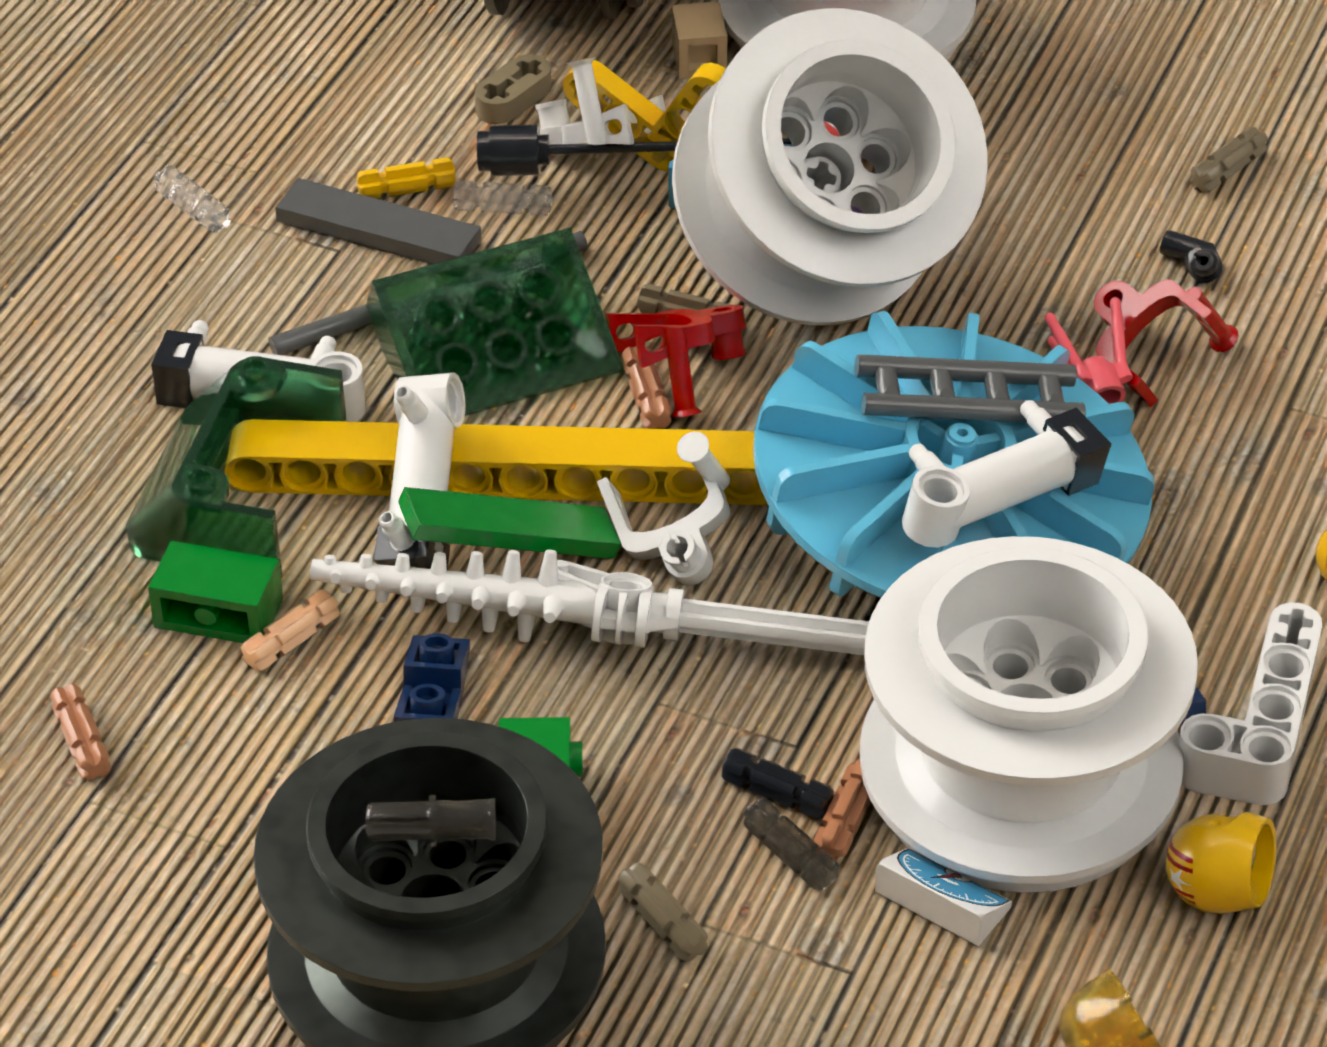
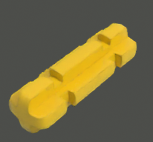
M447 157L431 160L432 164L425 165V162L421 161L384 167L385 171L378 173L377 168L363 170L357 174V188L359 194L377 199L381 198V194L386 192L390 197L428 191V187L434 185L435 189L452 187L456 181L455 167L452 159Z

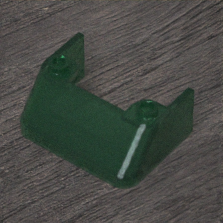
M261 356L247 357L234 364L183 411L127 520L126 531L130 550L140 558L159 562L170 541L279 559L280 575L282 578L276 511L226 502L230 493L227 476L220 468L228 454L232 430L238 423L244 420L347 422L342 370Z

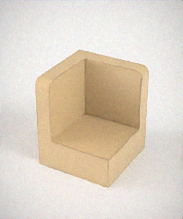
M719 2L672 5V46L679 79L691 78L696 70L705 63H715L727 68V33Z

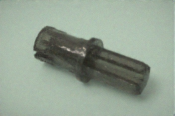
M430 794L429 801L372 802L367 805L365 812L366 835L371 841L430 840V847H436L437 840H496L495 798L437 800L436 794Z

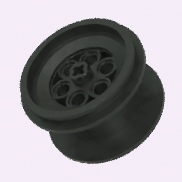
M421 718L382 724L354 733L322 749L290 774L268 803L260 820L255 838L254 869L261 902L272 921L267 944V968L272 995L280 1014L302 1043L307 1047H557L577 1026L593 1002L603 977L606 957L603 917L594 896L603 862V836L600 818L594 801L576 773L563 760L544 746L511 730L472 720Z

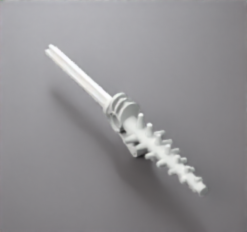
M514 550L508 551L502 575L484 574L483 553L478 551L471 552L466 572L447 570L446 554L442 552L434 553L430 569L410 567L409 555L406 553H399L397 555L394 566L373 564V558L370 554H362L359 563L336 561L334 555H325L324 560L313 559L310 569V580L340 585V591L343 593H350L352 587L375 590L376 601L379 603H386L389 593L400 594L405 597L410 596L411 610L415 613L423 612L426 599L437 600L439 603L446 602L447 621L452 623L459 621L462 605L472 606L476 610L481 609L483 631L494 632L499 611L508 612L510 616H517L518 639L521 642L530 641L536 617H541L547 623L560 620L592 628L591 640L593 642L605 640L618 645L634 644V647L645 648L650 632L663 633V639L678 641L679 632L864 655L866 632L869 621L684 599L683 589L669 588L668 593L654 592L652 582L644 576L627 572L607 573L572 562L557 560V552L555 550L545 551L538 578L521 577L520 553Z

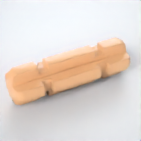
M325 589L314 592L303 601L306 606L303 607L302 604H297L263 629L265 635L258 632L242 644V658L245 663L250 665L255 671H264L278 660L276 654H279L280 657L285 656L317 633V625L320 628H324L335 620L340 614L337 599L331 596Z

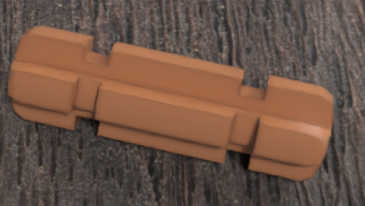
M627 347L622 353L624 359L622 365L626 376L629 378L628 383L637 409L641 412L639 415L643 426L647 429H656L658 427L665 429L671 423V408L667 398L664 396L665 391L656 366L652 364L641 368L637 347Z
M69 683L64 688L56 687L50 695L53 702L52 708L57 720L61 722V730L72 757L77 761L75 764L80 776L89 781H92L97 776L105 777L111 770L109 754L105 745L100 741L101 735L89 707L84 703L85 697L81 688L73 683Z
M860 758L856 760L855 764L847 766L841 779L842 786H838L823 818V827H819L813 840L815 852L823 854L825 860L835 862L839 857L847 855L853 841L852 833L856 834L871 801L863 783Z

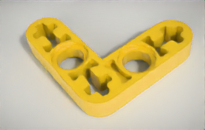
M596 60L592 62L601 112L604 113L620 105L627 104L628 110L637 119V123H631L634 142L678 141L680 132L685 124V121L679 114V110L683 109L691 112L702 98L700 94L707 85L712 87L721 79L726 70L725 67L715 63L701 65L666 111L663 112L605 65ZM571 69L563 80V91L567 98L580 109L573 71ZM606 96L611 99L609 103L604 100ZM612 119L608 123V129L611 133L618 134L622 130V124L619 120ZM646 127L651 130L649 134L644 131ZM675 151L635 153L655 168L668 172L670 161L674 160Z

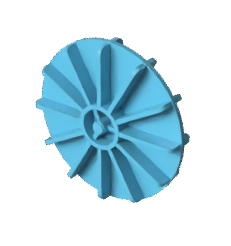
M887 311L875 312L871 315L867 331L847 335L822 346L813 341L805 342L796 350L793 364L777 379L768 391L760 408L753 443L756 475L761 491L769 505L766 521L773 533L778 535L789 534L809 555L833 572L829 590L840 597L856 586L881 598L902 574L919 562L951 547L989 538L1015 536L1063 540L1097 549L1129 564L1140 547L1150 518L1152 494L1154 491V476L1148 471L1142 451L1130 431L1135 416L1134 412L1125 402L1108 404L1097 392L1078 377H1076L1074 387L1061 386L1064 401L1084 403L1088 420L1112 443L1099 484L1067 496L1060 487L960 527L955 541L947 546L938 548L923 546L909 538L902 528V518L911 485L916 473L919 471L909 457V450L913 445L923 444L946 467L954 469L1035 437L1037 434L1027 423L862 415L861 400L863 393H877L875 377L855 376L854 365L856 355L1067 364L1070 351L1061 345H1057L1043 357L1018 345L978 334L980 315L968 312L964 329L956 330L926 326L897 327ZM898 379L900 394L932 396L929 380ZM952 381L955 397L987 398L984 383ZM1007 384L1011 400L1041 401L1038 385Z

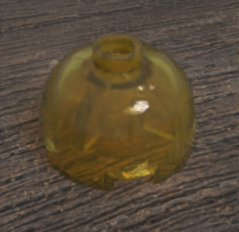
M1111 969L1091 979L1074 992L1061 1011L1059 1030L1065 1047L1161 1046L1150 1027L1147 1029L1143 1020L1130 1003L1133 1001Z

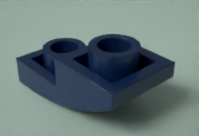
M433 633L426 636L413 635L403 665L404 686L394 714V722L421 718L458 719L468 667L470 639L452 638L441 633Z

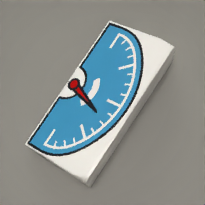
M909 847L883 858L876 866L875 892L977 946H980L1012 907V901Z

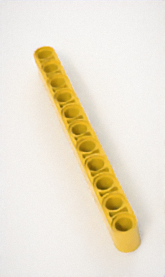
M244 420L238 423L232 430L224 475L227 482L234 488L250 493L391 496L399 424L388 422ZM462 424L461 427L455 428L448 484V491L532 500L604 501L596 481L607 477L620 492L623 502L702 504L708 494L705 482L692 463L683 461L677 453V445L682 436L696 431L706 435L709 440V450L730 476V483L723 490L728 504L768 505L761 491L755 471L753 457L755 431Z

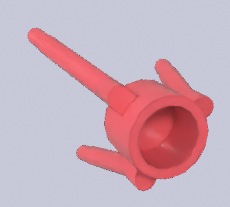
M1114 297L1110 301L1115 363L1107 361L1103 356H1092L1081 361L1055 315L1047 313L1045 321L1052 332V335L1047 338L1050 348L1053 350L1057 345H1061L1068 349L1070 356L1067 364L1076 366L1079 379L1097 392L1108 404L1122 402L1126 396L1123 384L1131 381L1133 376L1126 359L1120 299Z

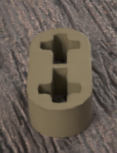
M538 55L518 56L481 81L475 88V110L477 116L482 121L488 123H506L515 119L544 98L551 91L552 86L549 61Z

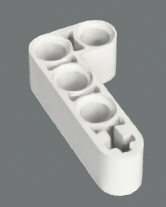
M1289 602L1279 605L1272 611L1245 720L1201 713L1193 715L1184 721L1179 737V747L1183 752L1184 759L1182 779L1184 787L1198 793L1256 805H1270L1284 798L1291 777L1316 666L1322 630V618L1312 607L1302 603Z

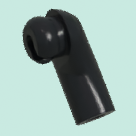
M1169 229L1165 232L1160 245V254L1184 261L1192 278L1200 283L1213 282L1220 276L1223 267L1222 260L1213 243Z

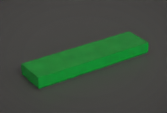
M404 487L398 500L399 507L413 540L535 552L555 550L557 554L609 559L615 558L622 545L605 507Z

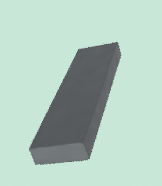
M301 178L294 182L275 207L276 220L278 222L459 271L481 242V226Z

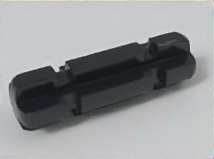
M740 748L731 749L727 757H725L721 775L725 781L744 788L747 783L751 785L749 791L791 809L795 808L796 804L800 805L799 812L815 819L824 818L834 796V790L831 786L815 779H811L809 783L804 782L806 779L805 775L764 758H761L758 763L755 761L756 755Z

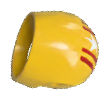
M1244 812L1237 817H1226L1218 814L1203 815L1182 825L1172 836L1166 853L1167 876L1178 896L1189 906L1206 913L1224 914L1262 906L1271 888L1275 870L1276 831L1274 823L1270 818L1251 812ZM1255 844H1256L1255 859H1254V864H1253V868H1252V860H1253L1254 848H1255Z

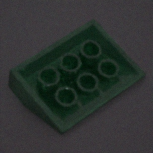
M571 227L376 279L371 282L366 307L382 352L397 380L408 376L456 373L464 389L465 416L620 373L624 369Z

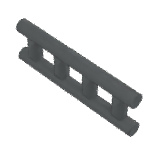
M857 354L855 358V376L875 377L877 393H863L861 400L862 415L1027 423V420L1020 413V407L1028 400H1011L1007 384L1038 385L1041 401L1034 402L1039 407L1044 408L1052 417L1076 407L1086 416L1085 404L1065 402L1061 386H1075L1077 377L1075 365ZM898 379L929 380L932 396L900 394ZM952 381L984 383L987 398L955 397Z

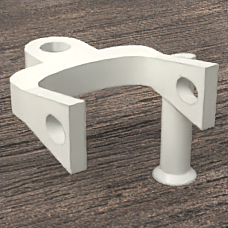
M595 58L566 63L572 67L582 121L570 123L567 98L535 105L541 126L540 135L549 134L550 144H635L631 123H637V119L628 110L627 104L620 105L604 113L601 112L592 62ZM663 95L649 99L663 112L666 111ZM612 119H617L622 124V130L618 134H613L608 129V123ZM647 127L644 130L647 134L651 132Z
M693 431L685 434L679 440L677 453L683 461L692 463L700 473L707 487L708 494L705 501L697 509L673 524L652 531L633 532L620 492L607 477L596 481L622 547L633 559L647 560L662 556L669 573L675 580L684 585L699 584L711 573L713 557L705 536L717 530L730 515V507L723 491L730 483V476L709 450V440L706 435Z

